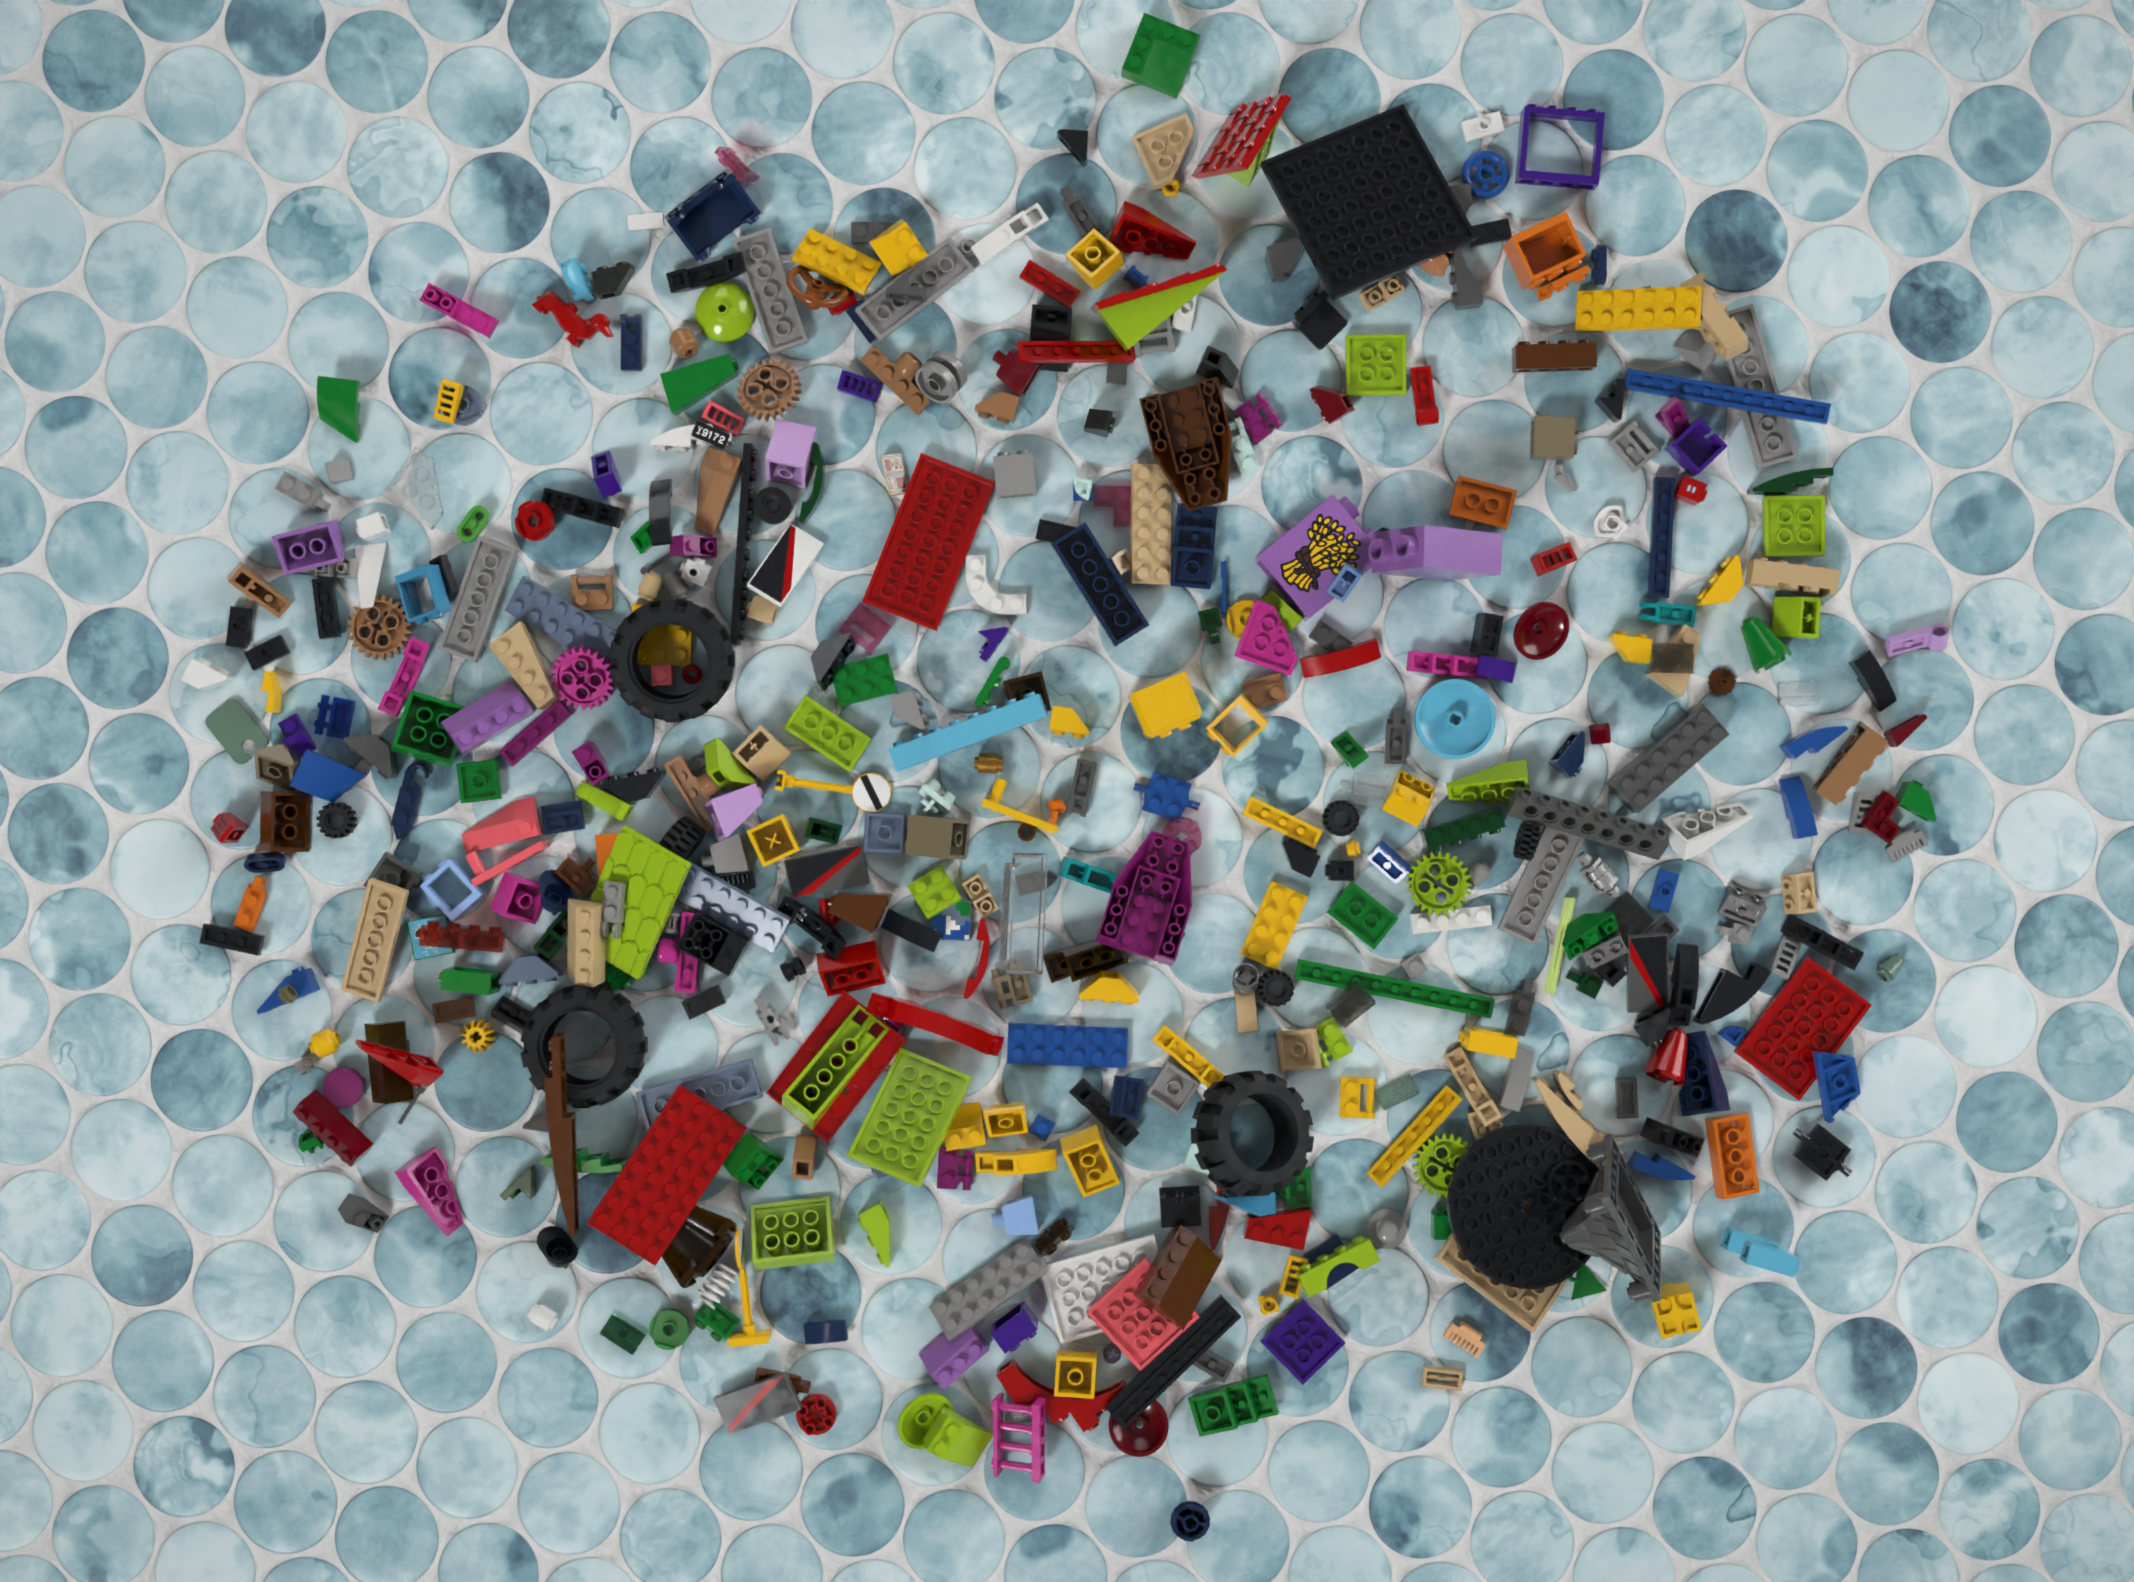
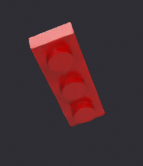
M1030 259L1019 276V279L1065 307H1072L1081 292Z

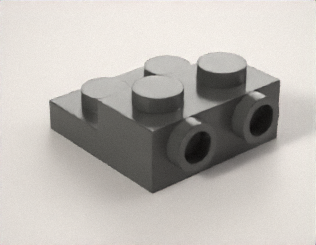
M385 852L363 886L367 888L368 880L374 878L409 890L407 905L412 899L410 894L414 888L417 889L423 882V878H421L423 872L407 862L404 863L391 853Z

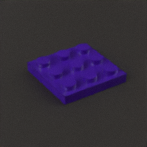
M1304 1299L1294 1306L1260 1340L1302 1385L1345 1344V1341Z

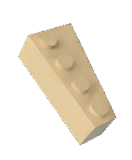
M1701 272L1681 283V287L1702 286L1700 329L1698 330L1702 333L1703 339L1714 347L1715 353L1718 356H1722L1725 361H1728L1747 350L1748 337L1735 318H1729L1724 302L1719 304L1715 296L1716 291L1712 285L1707 287L1704 282L1706 277Z
M1756 557V559L1748 561L1744 585L1825 598L1838 593L1841 570L1812 567L1801 563L1788 564L1787 561L1783 560L1773 562L1768 561V558Z
M519 621L489 645L490 649L538 709L545 710L560 698L558 694H555L556 688L551 686L553 684L552 679H550V675L544 666V661L539 655L526 623Z

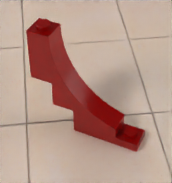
M873 992L865 1011L872 1015L883 1016L892 1021L932 1032L993 1056L999 1055L1005 1038L971 1021L957 1019L947 1013L929 1009L914 1001Z

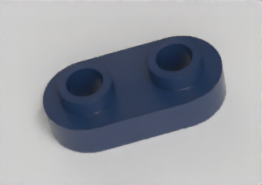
M1597 244L1595 249L1591 250V261H1594L1591 280L1594 281L1595 285H1605L1607 278V248L1605 244Z
M279 852L252 853L246 856L244 867L253 873L281 871L285 867L286 857Z

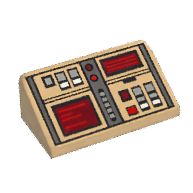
M901 453L881 456L889 496L905 494L908 483Z

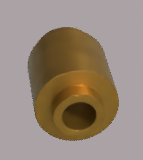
M979 753V757H975L974 769H978V773L997 774V772H1002L1003 756Z

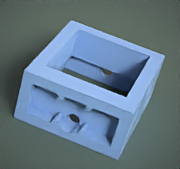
M445 859L437 866L439 869L434 874L431 872L423 878L424 883L420 887L453 922L458 921L487 893L480 886H473L471 882L473 878L456 859ZM450 868L472 891L453 910L431 887Z

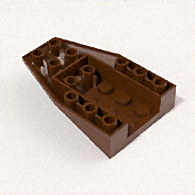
M1214 377L1197 382L1196 385L1168 393H1158L1140 398L1154 458L1187 510L1191 511L1227 501L1232 434L1220 379Z

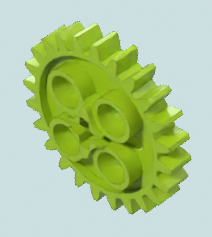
M1442 851L1438 852L1437 857L1434 852L1430 853V858L1423 855V862L1417 859L1418 867L1411 866L1414 873L1407 874L1412 877V880L1406 881L1407 884L1412 885L1411 888L1407 889V892H1413L1410 899H1417L1414 905H1422V912L1428 908L1429 915H1432L1435 910L1436 916H1440L1441 911H1443L1445 916H1448L1449 909L1456 913L1455 906L1463 908L1460 902H1468L1464 896L1465 894H1471L1467 887L1473 886V884L1467 883V880L1471 879L1472 876L1465 874L1469 868L1462 869L1464 861L1456 863L1458 860L1457 856L1450 859L1451 855L1447 852L1445 857H1443ZM1434 865H1439L1441 872L1434 876L1431 869ZM1427 873L1435 880L1440 881L1442 879L1441 883L1454 890L1455 893L1451 894L1441 887L1436 888L1437 884L1424 877V874ZM1452 875H1456L1458 878V883L1455 886L1449 885L1448 882ZM1425 881L1430 884L1428 892L1421 890V884ZM1441 892L1447 894V900L1444 903L1438 901V895Z
M1442 1132L1441 1138L1434 1134V1140L1431 1141L1428 1138L1426 1145L1424 1143L1421 1144L1422 1150L1418 1149L1416 1151L1419 1156L1412 1158L1417 1162V1164L1412 1165V1168L1418 1170L1413 1175L1420 1177L1417 1183H1424L1422 1186L1424 1191L1429 1188L1428 1193L1430 1195L1436 1191L1438 1198L1443 1193L1447 1199L1449 1183H1445V1177L1452 1174L1453 1171L1429 1160V1157L1432 1156L1444 1164L1447 1163L1450 1167L1455 1168L1454 1160L1463 1155L1467 1149L1468 1142L1465 1140L1460 1143V1136H1457L1454 1140L1452 1133L1446 1138L1445 1133ZM1438 1148H1445L1443 1156H1436ZM1435 1165L1436 1171L1433 1174H1427V1168Z

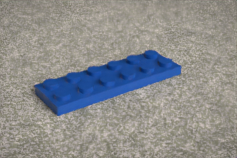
M1008 1023L1007 1064L1127 1068L1128 1028Z

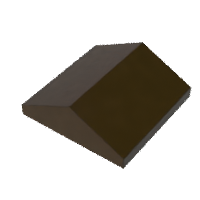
M1042 671L1003 681L1008 701L1015 698L1016 701L1024 699L1023 695L1035 692V695L1041 694L1046 711L1052 710Z

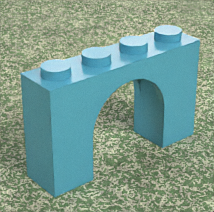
M1726 1227L1721 1244L1724 1249L1741 1254L1740 1260L1746 1264L1794 1278L1800 1266L1799 1257L1773 1240Z

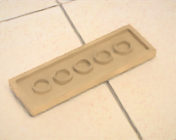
M1131 464L1130 584L1171 585L1172 485L1158 464Z
M374 878L368 880L341 987L342 991L376 1003L382 1000L409 890Z

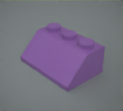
M337 519L272 536L284 575L344 561L343 536Z
M971 1326L951 1341L947 1339L943 1332L922 1350L919 1356L931 1377L944 1390L989 1351L990 1344L974 1326Z

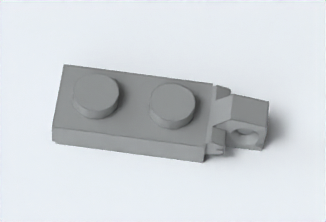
M285 471L275 487L276 490L310 509L316 510L318 506L328 511L332 505L322 499L324 494Z

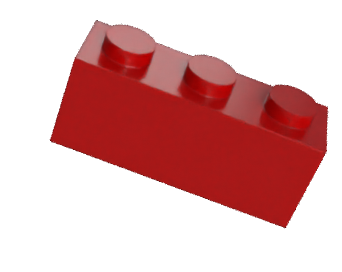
M875 940L844 947L836 960L826 952L816 954L818 973L828 997L842 994L843 991L851 992L886 983Z

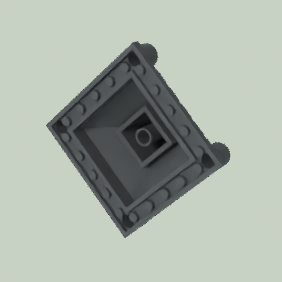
M1608 1134L1603 1137L1602 1141L1588 1145V1150H1586L1588 1159L1595 1164L1600 1163L1599 1172H1596L1584 1201L1580 1203L1563 1225L1560 1237L1564 1244L1567 1243L1568 1247L1590 1256L1600 1257L1624 1274H1629L1634 1280L1629 1283L1627 1288L1630 1300H1634L1636 1303L1649 1299L1652 1302H1657L1661 1300V1231L1612 1134Z

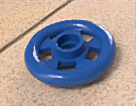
M1492 151L1474 153L1466 160L1462 168L1463 184H1471V194L1478 198L1488 199L1499 195L1506 188L1509 181V168L1506 161L1499 154ZM1482 159H1490V165H1482ZM1472 166L1478 168L1475 175L1470 174ZM1500 167L1501 175L1496 176L1494 168ZM1482 173H1487L1488 178H1483ZM1475 180L1482 185L1480 189L1473 185ZM1495 181L1497 186L1490 190L1488 185Z

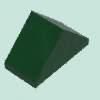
M809 817L804 837L837 845L842 825Z

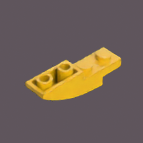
M1017 1149L1016 1151H977L975 1153L976 1173L1019 1175L1058 1169L1057 1149Z

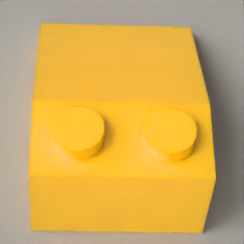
M1097 1125L1060 1139L1063 1156L1083 1198L1120 1184L1117 1172Z

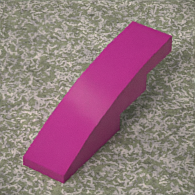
M1408 651L1406 671L1489 680L1488 677L1475 675L1478 658Z

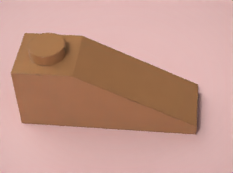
M241 561L227 576L229 583L278 618L292 604L288 598Z

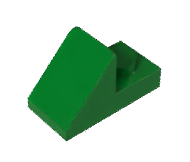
M649 520L630 537L640 554L646 553L652 547Z
M1347 731L1330 742L1348 767L1351 766L1352 769L1369 758L1367 752Z

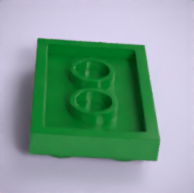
M888 653L844 664L833 681L839 707L898 693Z
M1350 881L1327 910L1330 916L1372 949L1378 946L1399 919L1352 881Z

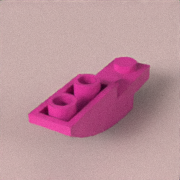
M428 283L419 299L433 309L488 338H491L499 323V320L430 283Z

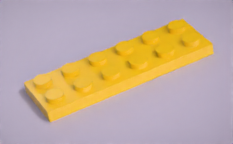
M1702 286L1577 291L1575 331L1580 333L1700 329Z

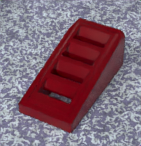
M1917 714L1884 732L1885 739L1889 741L1888 745L1890 747H1898L1927 719L1926 714Z

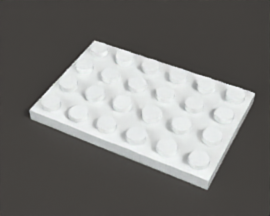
M1154 1233L1044 1264L1049 1272L1042 1277L1060 1344L1103 1332L1088 1316L1086 1310L1144 1256L1152 1264L1159 1252Z

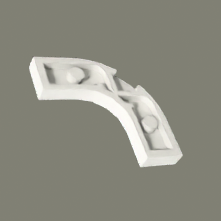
M986 555L966 556L967 586L972 597L980 606L989 612L999 615H1027L1026 594H1000L989 586L986 577Z

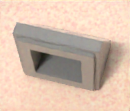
M349 460L325 463L330 483L338 484L354 480Z

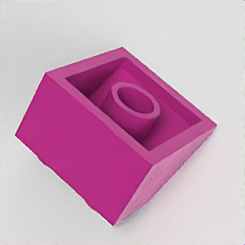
M505 871L490 909L504 917L536 924L542 908L539 883Z

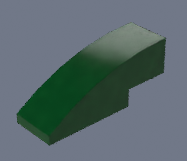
M568 910L562 911L546 929L544 935L533 946V949L549 962L568 940Z

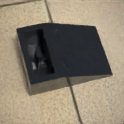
M1032 304L1030 341H1070L1072 307ZM1043 363L1040 370L1068 373V363Z
M695 912L676 948L727 976H731L751 940Z

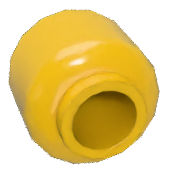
M329 1028L314 1033L311 1036V1042L308 1043L311 1053H315L321 1058L337 1053L339 1046L342 1044L338 1032Z

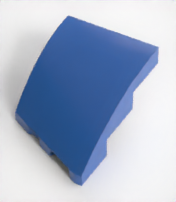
M306 749L290 786L318 798L335 802L360 780L364 779L367 774L334 759L322 756L310 749Z

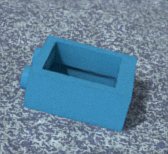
M423 565L395 576L408 623L416 622L417 625L429 623L431 618L445 617L444 613L452 611L439 565ZM427 578L436 609L422 613L414 582Z

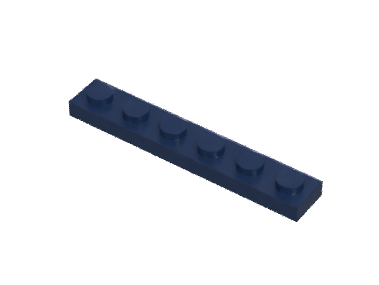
M1653 478L1647 598L1667 599L1670 594L1676 478Z

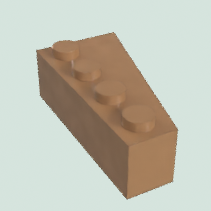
M1861 721L1856 726L1859 728L1857 733L1851 734L1847 738L1846 748L1838 751L1834 756V765L1827 766L1812 787L1835 805L1838 802L1841 803L1847 797V791L1851 786L1854 787L1858 784L1861 774L1872 767L1874 764L1873 760L1877 755H1881L1886 750V744L1889 742Z

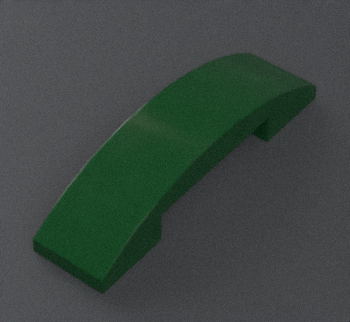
M815 442L812 445L809 462L817 466L811 501L810 503L802 501L799 517L801 524H806L813 516L824 490V458L819 445Z

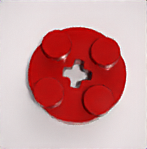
M527 501L519 506L517 510L519 511L518 515L515 517V527L523 538H527L530 541H541L546 539L555 530L556 525L553 513L545 502ZM533 516L538 520L537 525L531 523Z

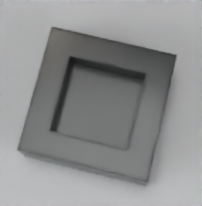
M1108 363L1106 383L1126 385L1128 363Z

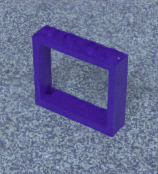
M1537 104L1524 106L1520 115L1515 184L1595 190L1599 185L1605 113L1599 112L1597 109L1581 111L1576 107L1559 109L1558 106H1548L1546 108L1539 107ZM1530 117L1596 122L1591 176L1525 170Z

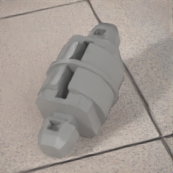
M1581 852L1577 858L1583 866L1580 869V873L1587 883L1599 894L1606 892L1613 899L1618 897L1621 893L1615 884L1618 877L1610 865H1607L1599 856L1592 858L1587 852Z

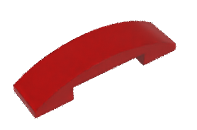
M1377 638L1332 652L1302 657L1299 660L1303 677L1308 678L1364 665L1380 659L1381 654Z
M980 919L976 937L977 940L984 941L976 978L968 977L964 993L965 999H968L976 990L987 968L990 953V937L985 919Z

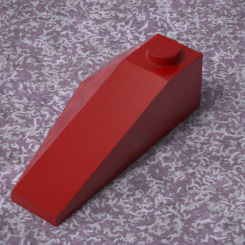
M356 1039L355 1043L361 1050L410 1081L411 1085L421 1087V1085L430 1086L444 1072L431 1057Z

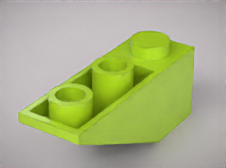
M880 1200L860 1211L857 1220L860 1227L866 1229L870 1245L876 1247L879 1262L885 1264L886 1268H888L891 1264V1217Z

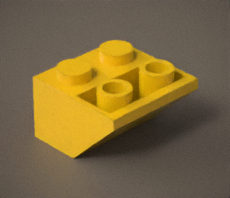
M1400 769L1385 797L1381 809L1418 827L1428 812L1435 787Z

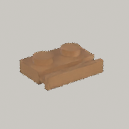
M1281 672L1241 683L1245 697L1257 709L1288 700Z

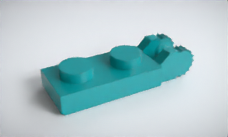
M1639 602V607L1642 609H1654V615L1641 614L1638 615V620L1678 626L1686 624L1689 627H1694L1696 606L1661 602Z

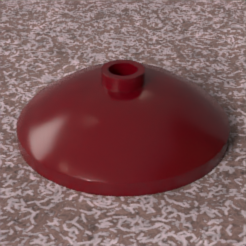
M1540 602L1529 607L1519 617L1514 628L1513 638L1517 650L1523 656L1532 660L1545 659L1555 654L1563 646L1569 633L1570 624L1567 613L1563 608L1552 602Z
M1157 1400L1146 1408L1126 1429L1110 1414L1109 1433L1116 1447L1127 1455L1134 1457L1151 1455L1163 1445L1167 1438L1169 1430L1166 1411ZM1138 1420L1143 1422L1142 1428L1136 1426Z

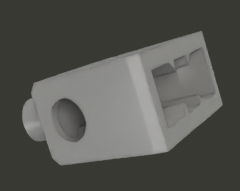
M742 833L735 834L711 845V854L701 856L703 867L714 866L716 873L751 870Z

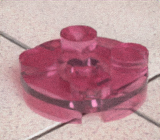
M1187 817L1170 819L1163 828L1162 834L1180 840L1176 836L1184 833L1188 837L1184 838V841L1190 843V855H1192L1193 852L1199 849L1202 841V832L1198 823Z

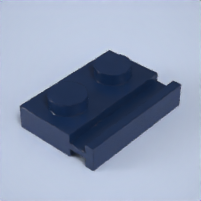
M577 800L540 806L544 835L586 829L581 805L582 801Z
M1114 1075L1109 1115L1138 1119L1144 1079Z

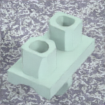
M935 779L921 787L918 793L924 798L920 802L925 806L923 810L925 814L930 810L935 815L940 811L946 816L951 810L956 797L948 791L943 797L938 795L936 792L941 788V785Z

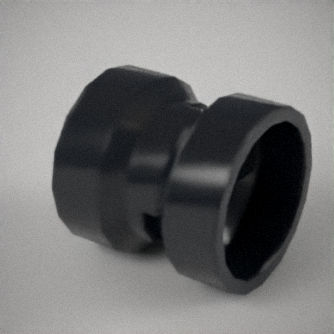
M799 956L792 958L789 963L784 962L780 965V969L788 982L794 980L798 975L802 976L807 973Z

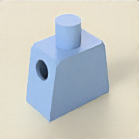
M1033 1193L1002 1203V1213L991 1215L993 1227L1005 1225L1007 1235L1039 1234Z

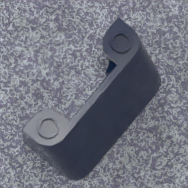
M725 170L675 207L664 218L696 261L700 259L704 261L711 255L712 246L740 225L746 223L751 225L756 222L761 212L732 172Z

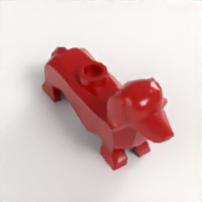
M547 291L542 296H537V301L532 304L537 311L543 312L545 315L548 314V311H551L560 327L570 333L566 339L575 347L580 348L582 340L592 339L598 331L607 338L614 336L609 328L610 320L606 315L598 313L585 320L577 313L579 309L569 301L567 304L553 291Z

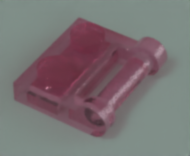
M719 146L714 152L719 157V162L733 171L732 174L737 180L741 182L748 181L753 185L760 178L756 172L751 171L735 155L736 152L731 147Z
M859 603L838 632L841 634L851 633L855 642L866 649V653L871 655L892 626ZM853 623L874 638L873 642H868L852 630L850 626Z

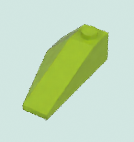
M1526 760L1505 762L1446 783L1449 800L1463 802L1481 800L1491 805L1494 802H1499L1507 806V801L1516 785L1530 789Z

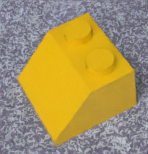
M900 219L869 241L891 276L913 267L928 256L903 219Z
M1092 229L1065 254V257L1080 277L1095 291L1124 265L1121 251L1095 229Z
M1024 1101L984 1107L983 1113L988 1138L1028 1133Z
M981 1102L960 1105L944 1138L946 1151L986 1145L987 1137Z

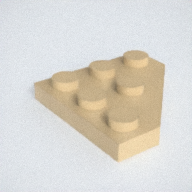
M1186 113L1131 137L1132 143L1155 190L1174 182L1194 136V128Z

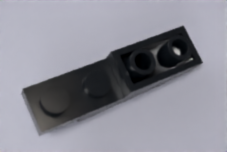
M1677 943L1671 976L1673 988L1670 1003L1672 1009L1668 1024L1689 1026L1691 1010L1695 1009L1699 980L1698 945Z

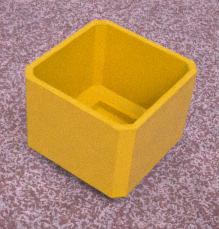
M1186 671L1128 696L1144 737L1149 739L1157 736L1163 739L1172 735V730L1178 728L1179 731L1192 726L1191 722L1200 719L1202 714L1201 707Z

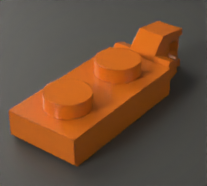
M1586 265L1535 290L1539 302L1551 298L1555 289L1558 293L1568 288L1567 284L1572 281L1577 284L1587 279L1585 275L1591 272L1589 266Z
M255 876L253 883L248 884L233 926L249 932L255 931L268 895L266 894L267 890L264 889L267 878Z

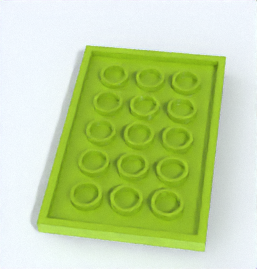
M901 1048L847 1154L848 1158L921 1188L973 1080L972 1077Z

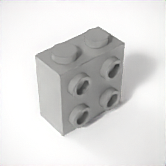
M1029 450L1017 451V454L1009 455V452L997 453V456H993L997 499L1037 495L1033 453H1029Z

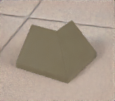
M282 743L255 750L256 779L295 791L296 788L291 787L290 783L301 761L291 757L287 746Z

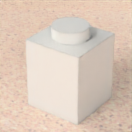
M380 512L356 520L357 534L364 540L371 541L391 533L385 514Z

